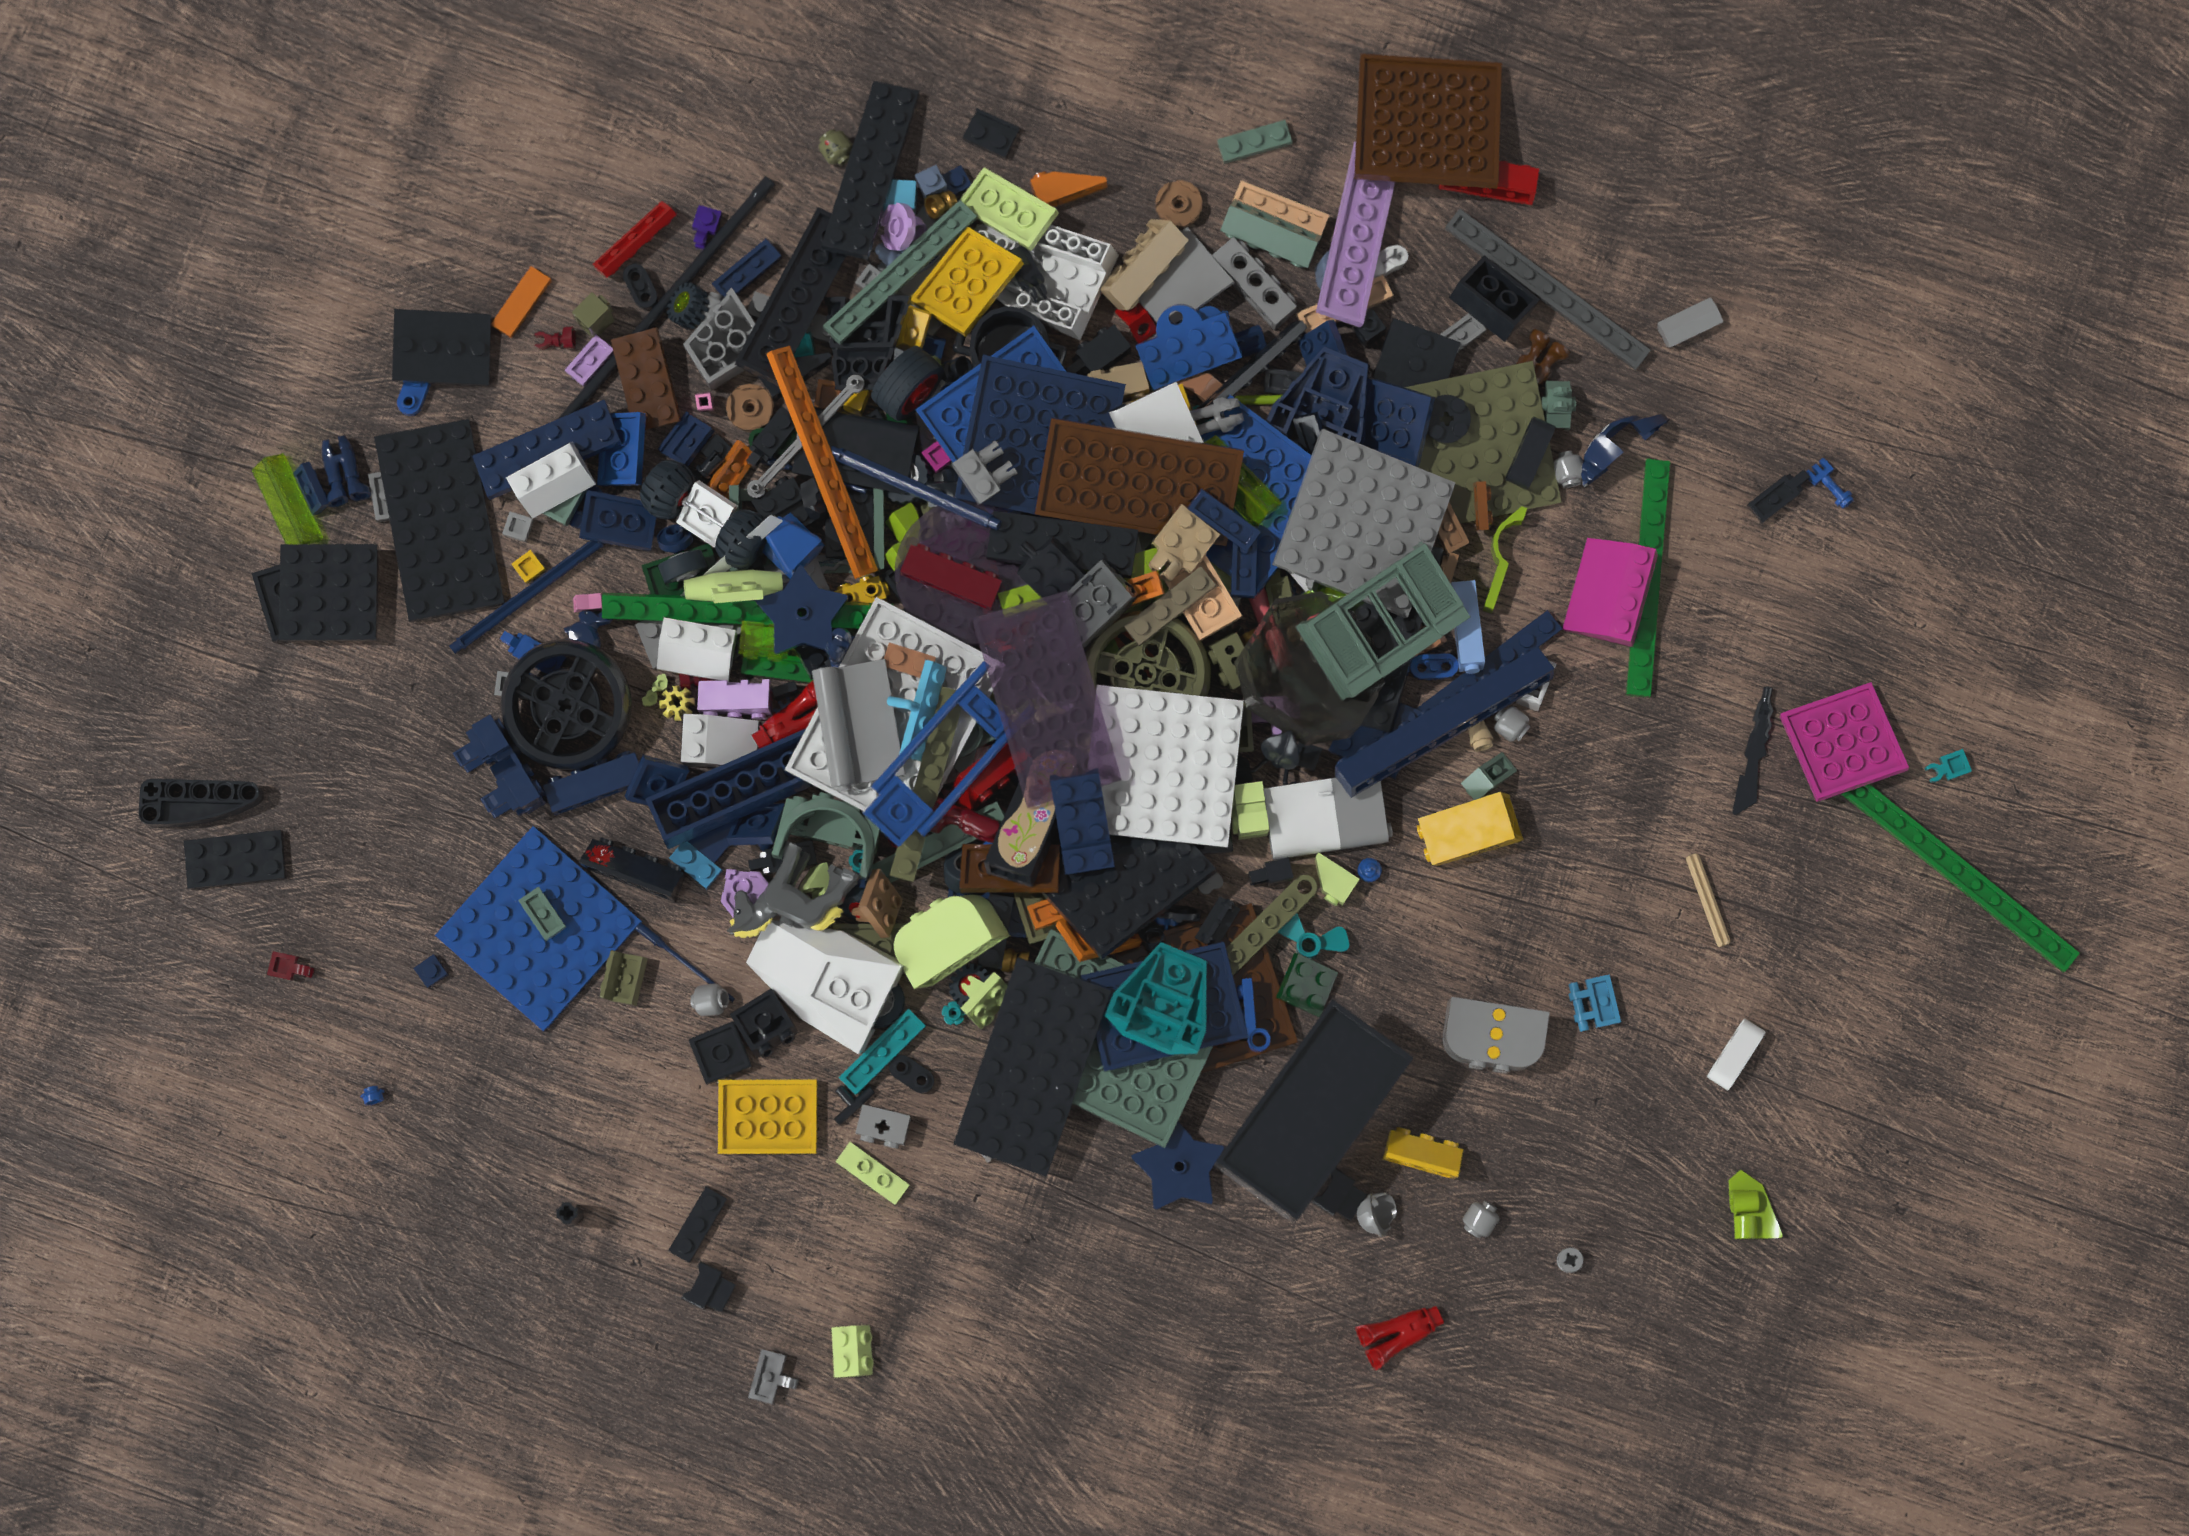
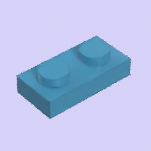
M688 842L680 844L669 857L671 861L677 866L682 867V870L706 889L710 887L722 872L718 866Z

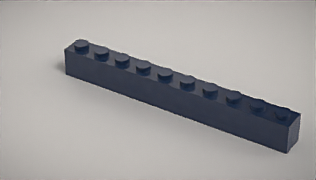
M1539 647L1533 650L1528 649L1521 653L1518 659L1513 662L1507 661L1502 664L1494 673L1483 675L1472 686H1464L1455 696L1442 699L1438 706L1431 710L1429 708L1423 710L1412 721L1407 720L1403 722L1392 733H1384L1375 743L1362 746L1351 757H1343L1335 765V777L1352 798L1507 707L1524 695L1551 681L1555 668Z

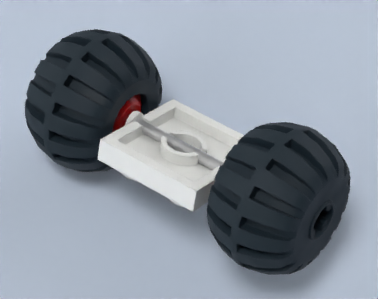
M665 460L657 464L650 471L642 485L640 500L644 508L651 515L660 519H673L679 515L676 523L713 546L719 557L723 558L725 556L726 563L731 565V567L747 569L754 564L759 556L760 558L762 557V551L767 542L766 538L761 540L760 536H753L752 539L746 537L765 520L761 514L751 510L735 512L738 505L700 480L696 481L693 472L681 462Z

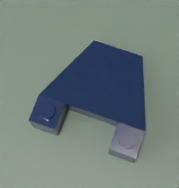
M1323 347L1305 367L1303 373L1296 381L1291 383L1289 389L1282 397L1276 400L1266 422L1291 439L1295 430L1293 419L1296 416L1318 412L1323 428L1365 446L1368 364Z

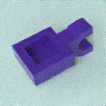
M701 205L698 206L692 229L697 231L693 240L695 248L703 250L708 234L716 235L722 211Z

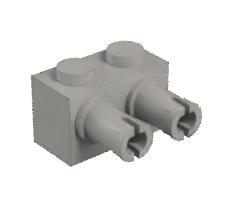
M995 440L978 453L971 450L952 463V467L978 505H981L1000 491V484L1018 474L1015 468L1008 472L1006 471L1013 466L1010 461H1007V463L992 473L986 470V464L1004 454L1001 447L993 451L999 446Z

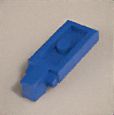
M504 631L500 638L503 643L510 646L508 652L517 659L533 647L541 644L521 633H518L515 637ZM564 656L550 658L538 664L535 669L546 675L553 670L561 669L567 658Z

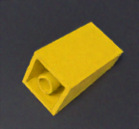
M1503 792L1418 818L1420 825H1417L1419 837L1425 840L1427 847L1424 848L1426 860L1434 866L1524 841L1510 795Z

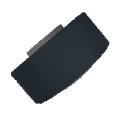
M697 549L674 555L660 563L658 567L664 583L668 584L696 576L707 569V564L702 551Z

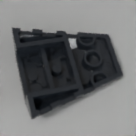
M888 296V301L842 344L839 345L832 337L829 339L830 348L833 350L832 367L835 390L843 391L847 386V379L851 375L862 377L865 382L863 390H873L877 380L889 366L912 296ZM825 297V305L828 307L827 321L842 309L850 299L847 297Z

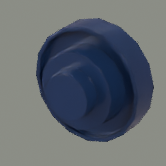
M673 524L658 533L657 541L661 550L677 554L683 552L691 545L693 535L681 525Z

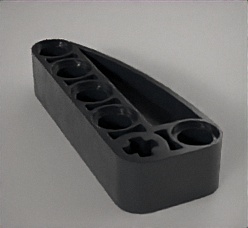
M147 779L140 787L138 814L143 823L153 828L205 824L232 817L259 805L263 801L264 792L259 786L250 781ZM182 786L183 793L175 798L173 796L174 789ZM154 787H156L158 792L154 793L153 796L149 792L150 789L154 790ZM202 787H206V796L203 798H198V790ZM225 788H231L230 797L222 799V791ZM251 788H255L256 794L254 798L247 800L246 792ZM156 809L157 817L152 821H148L147 815L149 811Z

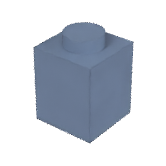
M937 165L915 175L917 186L924 200L927 196L939 195L940 192L947 191V185Z

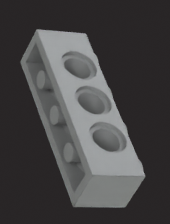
M1233 237L1212 256L1234 281L1232 285L1275 331L1296 313L1297 306L1295 304L1297 302L1290 293L1287 292L1285 294L1281 290L1280 282L1273 275L1269 276L1264 271L1265 267L1258 258L1253 259L1248 253L1249 249L1241 240L1237 241ZM1236 261H1243L1246 267L1244 269H1237L1233 264ZM1253 278H1258L1262 281V284L1254 287L1249 281ZM1272 295L1278 299V302L1269 304L1265 298Z

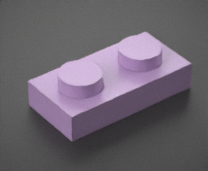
M595 335L569 364L565 372L585 387L613 355V348L599 336Z

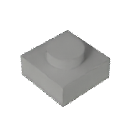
M509 512L502 534L503 536L526 543L534 520L527 516Z

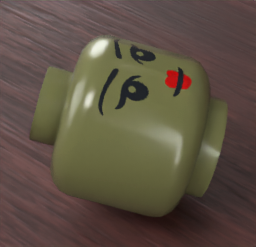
M832 129L821 136L818 149L830 165L839 164L843 166L848 163L853 144L843 131Z

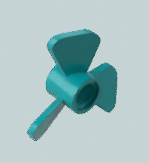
M1298 914L1278 932L1295 941L1296 952L1309 959L1316 957L1320 949L1345 952L1349 948L1348 936L1343 927H1335L1318 937L1314 933H1305ZM1311 940L1315 944V950L1305 952L1301 946L1302 942Z

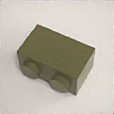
M593 292L572 311L577 324L592 338L595 335L600 336L615 321L610 303L602 295L597 297Z

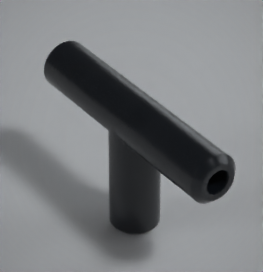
M840 1085L835 1092L848 1106L834 1118L835 1122L838 1125H842L862 1104L875 1094V1091L868 1086L859 1096L854 1098L843 1085Z

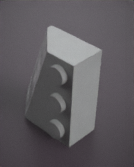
M732 287L726 293L721 304H717L712 310L716 314L714 321L706 319L683 344L711 391L745 371L736 366L735 361L755 325V322Z

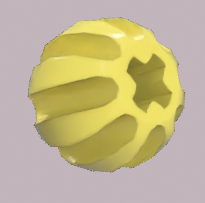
M680 685L672 686V692L665 690L661 694L666 699L659 700V708H667L663 712L667 719L675 715V721H682L681 716L683 714L693 713L688 708L695 706V698H688L692 692L686 687L683 691L679 692ZM677 698L680 701L681 705L678 708H676L673 701Z

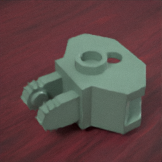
M1546 381L1544 397H1541L1545 421L1555 425V428L1570 430L1572 411L1576 410V397H1572L1570 381Z

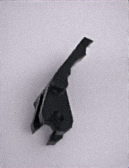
M1020 245L1014 249L1007 250L1021 258L1024 263L1014 276L1021 290H1026L1032 301L1037 303L1036 298H1038V295L1034 288L1035 286L1044 300L1047 299L1046 294L1048 293L1043 284L1045 282L1044 277L1038 270L1028 249Z

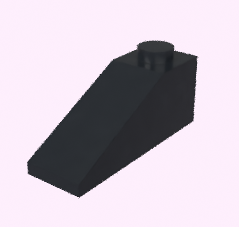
M830 353L795 358L804 382L832 364ZM757 376L764 389L771 395L774 403L783 397L779 385L777 386Z

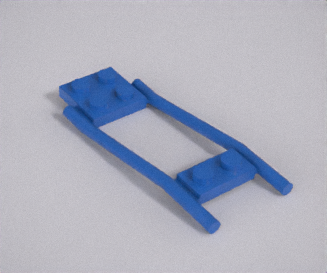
M985 661L953 693L891 765L871 785V788L879 795L862 813L898 847L904 843L915 829L925 837L1002 748L1036 712V709L1029 705L1012 722L999 707L976 687L975 684L991 668ZM959 704L966 713L997 741L933 812L895 774L950 711Z

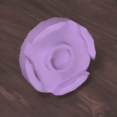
M890 204L883 213L880 226H884L885 235L881 234V239L889 250L903 251L909 247L912 241H916L927 231L925 223L920 217L915 216L908 204ZM917 225H920L919 229H918L917 231H915V230H916V226H917Z

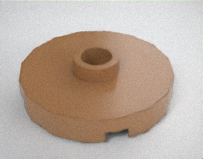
M1176 180V182L1165 184L1158 191L1155 200L1156 212L1160 220H1170L1177 228H1184L1193 224L1200 217L1203 207L1199 190L1192 183L1183 180ZM1181 202L1183 207L1176 208L1175 203Z
M745 384L737 387L729 395L726 410L729 420L735 427L742 431L752 432L757 428H764L773 417L774 404L771 395L763 387L756 384ZM750 405L755 407L753 412L746 411V408Z

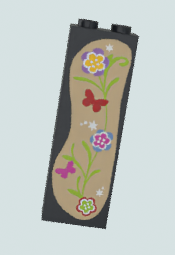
M1058 743L1032 752L984 861L987 874L1033 887L1058 830L1050 775L1068 777L1082 774L1086 765L1084 752L1076 747L1068 748Z

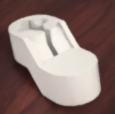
M1394 245L1379 252L1374 278L1381 275L1385 277L1391 272L1401 269L1408 260L1406 249L1402 246Z

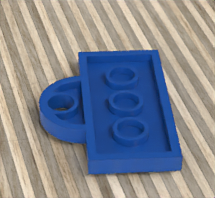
M1175 304L1165 309L1157 321V337L1136 344V349L1152 390L1234 361L1243 356L1226 311L1203 319L1195 308L1186 304ZM1179 311L1183 315V321L1178 324L1171 322L1170 313Z

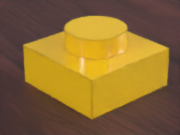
M531 550L511 564L526 584L546 571Z

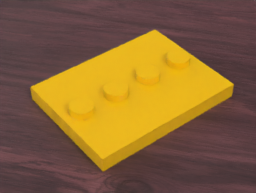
M967 226L912 295L911 303L922 310L932 313L934 318L967 337L1024 263L1021 258Z
M817 1079L718 1080V1154H817Z

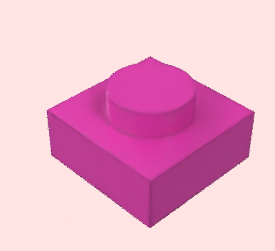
M938 441L922 452L923 457L935 473L952 462Z

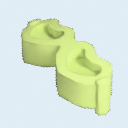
M665 674L657 676V680L652 685V690H648L646 696L642 698L643 706L650 707L655 705L658 700L657 692L667 689L668 680Z

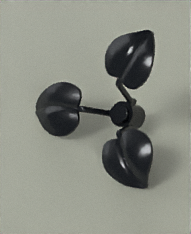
M1292 730L1267 737L1261 745L1262 752L1266 758L1254 768H1250V763L1246 758L1242 756L1237 757L1235 785L1252 783L1253 776L1251 773L1258 771L1268 761H1271L1272 765L1276 768H1285L1283 785L1301 783L1297 781L1288 783L1289 769L1295 768L1300 759L1298 745Z

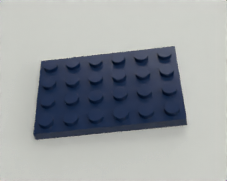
M1221 942L1184 951L1206 960V1032L1199 1050L1248 1038L1225 943ZM1143 961L1080 976L1083 980L1112 989L1095 1036L1104 1072L1179 1055H1168L1123 1036L1105 1016L1114 992Z

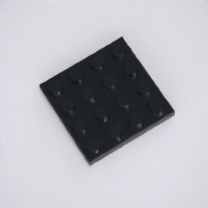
M280 544L279 641H377L379 545Z

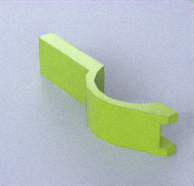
M1521 506L1501 523L1492 538L1491 553L1497 568L1482 611L1492 614L1509 565L1499 551V536L1505 529L1522 524L1527 511L1525 507Z

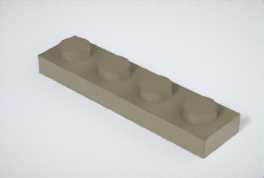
M1200 566L1127 623L1124 628L1140 647L1214 589L1216 584Z

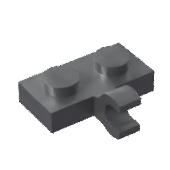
M761 1350L748 1398L774 1404L779 1385L791 1389L797 1388L798 1379L782 1376L787 1356Z

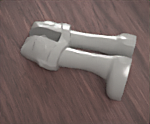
M1221 397L1213 400L1212 405L1190 410L1194 421L1214 417L1211 421L1196 425L1200 436L1220 429L1223 433L1229 432L1235 426L1244 422L1242 413L1229 415L1230 417L1227 418L1224 416V411H1230L1240 406L1238 398L1226 399Z

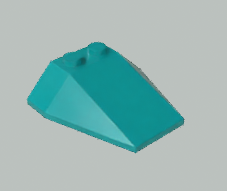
M1160 942L1114 992L1105 1016L1123 1036L1168 1055L1197 1054L1206 1032V960Z

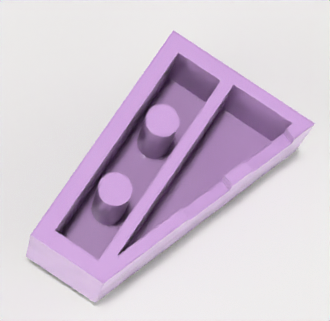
M762 679V683H749L750 680H741V683L728 682L727 680L699 681L697 710L699 714L718 716V714L739 719L742 718V715H752V719L764 720L766 716H772L773 686L769 679Z

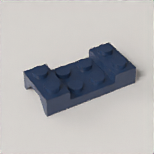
M1093 768L1085 774L1068 777L1050 775L1065 873L1072 874L1114 867L1099 769Z

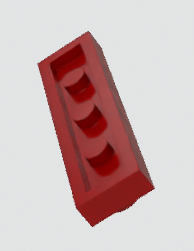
M661 201L592 265L599 273L608 278L616 273L627 259L632 258L640 247L650 242L654 235L662 227L667 226L677 214L670 206Z

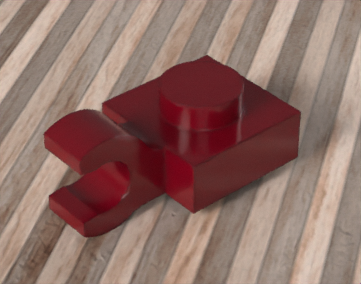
M273 951L267 975L293 981L294 974L312 978L315 968L297 964L299 958L297 956Z

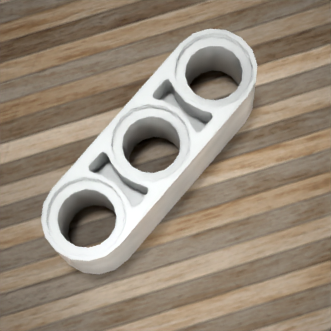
M1744 1018L1709 1071L1707 1078L1728 1091L1766 1031Z

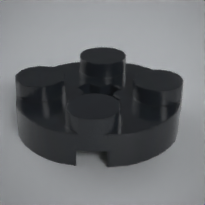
M1453 395L1436 397L1427 435L1435 441L1444 444L1453 443L1462 438L1467 433L1471 423L1470 411L1465 402ZM1444 412H1448V415L1453 417V421L1449 422V426H1445L1444 422H1440V417L1444 416Z

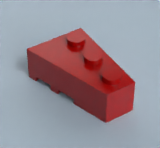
M1012 737L955 803L960 808H969L974 811L998 789L1004 788L1013 776H1019L1024 772L1030 758L1028 752ZM978 759L976 762H974L972 765H970L968 768H966L963 772H961L958 775L949 794L955 789V787L962 781V779L969 773V771L976 765V763L980 759Z

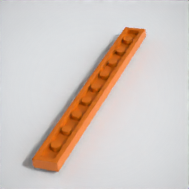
M787 346L772 350L766 355L853 576L857 579L878 571V568L791 347Z

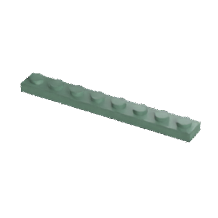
M959 200L823 325V329L839 345L842 344L888 301V296H894L953 242L967 226L969 227L977 220V216Z

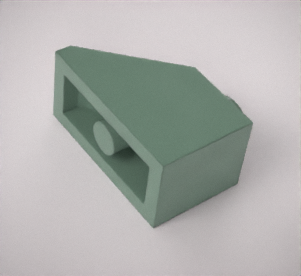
M1501 752L1477 768L1461 784L1466 789V792L1476 800L1486 796L1517 772V770L1504 753Z

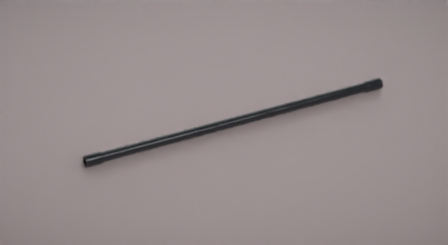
M764 176L752 190L750 196L631 334L649 330L668 309V304L672 302L670 300L671 296H675V290L679 291V286L687 282L690 283L759 202L763 201L776 186L771 179ZM614 353L557 419L576 412L585 406L616 370L617 363Z

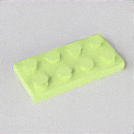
M986 168L981 170L960 199L977 216V220L1030 251L1034 249L1059 214L1054 207Z

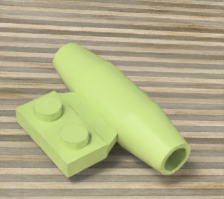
M741 570L717 572L684 580L686 600L711 601L714 603L763 599V596L783 590L781 572Z

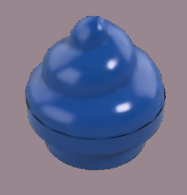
M1366 858L1359 863L1357 873L1361 880L1370 883L1379 879L1382 867L1376 859Z

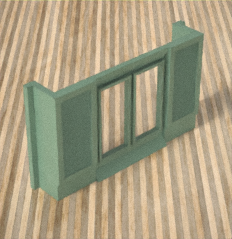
M1419 542L1413 546V551L1311 620L1302 621L1295 626L1341 700L1356 696L1470 618L1464 604L1426 543ZM1395 577L1426 627L1406 640L1375 592ZM1367 596L1398 643V646L1379 659L1348 612V609Z

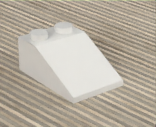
M684 714L681 763L691 767L716 768L757 750L758 745L753 739L752 734L758 731L759 721L714 715Z

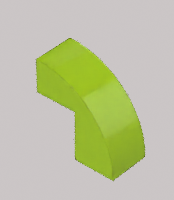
M912 502L893 512L885 521L899 541L884 555L894 572L903 565L911 544L917 546L920 540V521Z

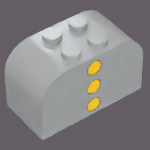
M1451 997L1447 1001L1442 1037L1443 1046L1451 1058L1458 1062L1469 1064L1471 1069L1483 1070V1068L1492 1067L1493 1072L1508 1074L1510 1070H1524L1534 1064L1543 1054L1550 1012Z

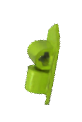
M1739 1170L1728 1180L1730 1209L1734 1213L1735 1239L1781 1238L1783 1236L1763 1185L1742 1170Z

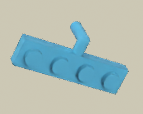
M925 660L914 701L889 696L887 699L888 706L911 711L899 754L934 716L947 667L934 661ZM927 739L913 753L910 759L922 760Z

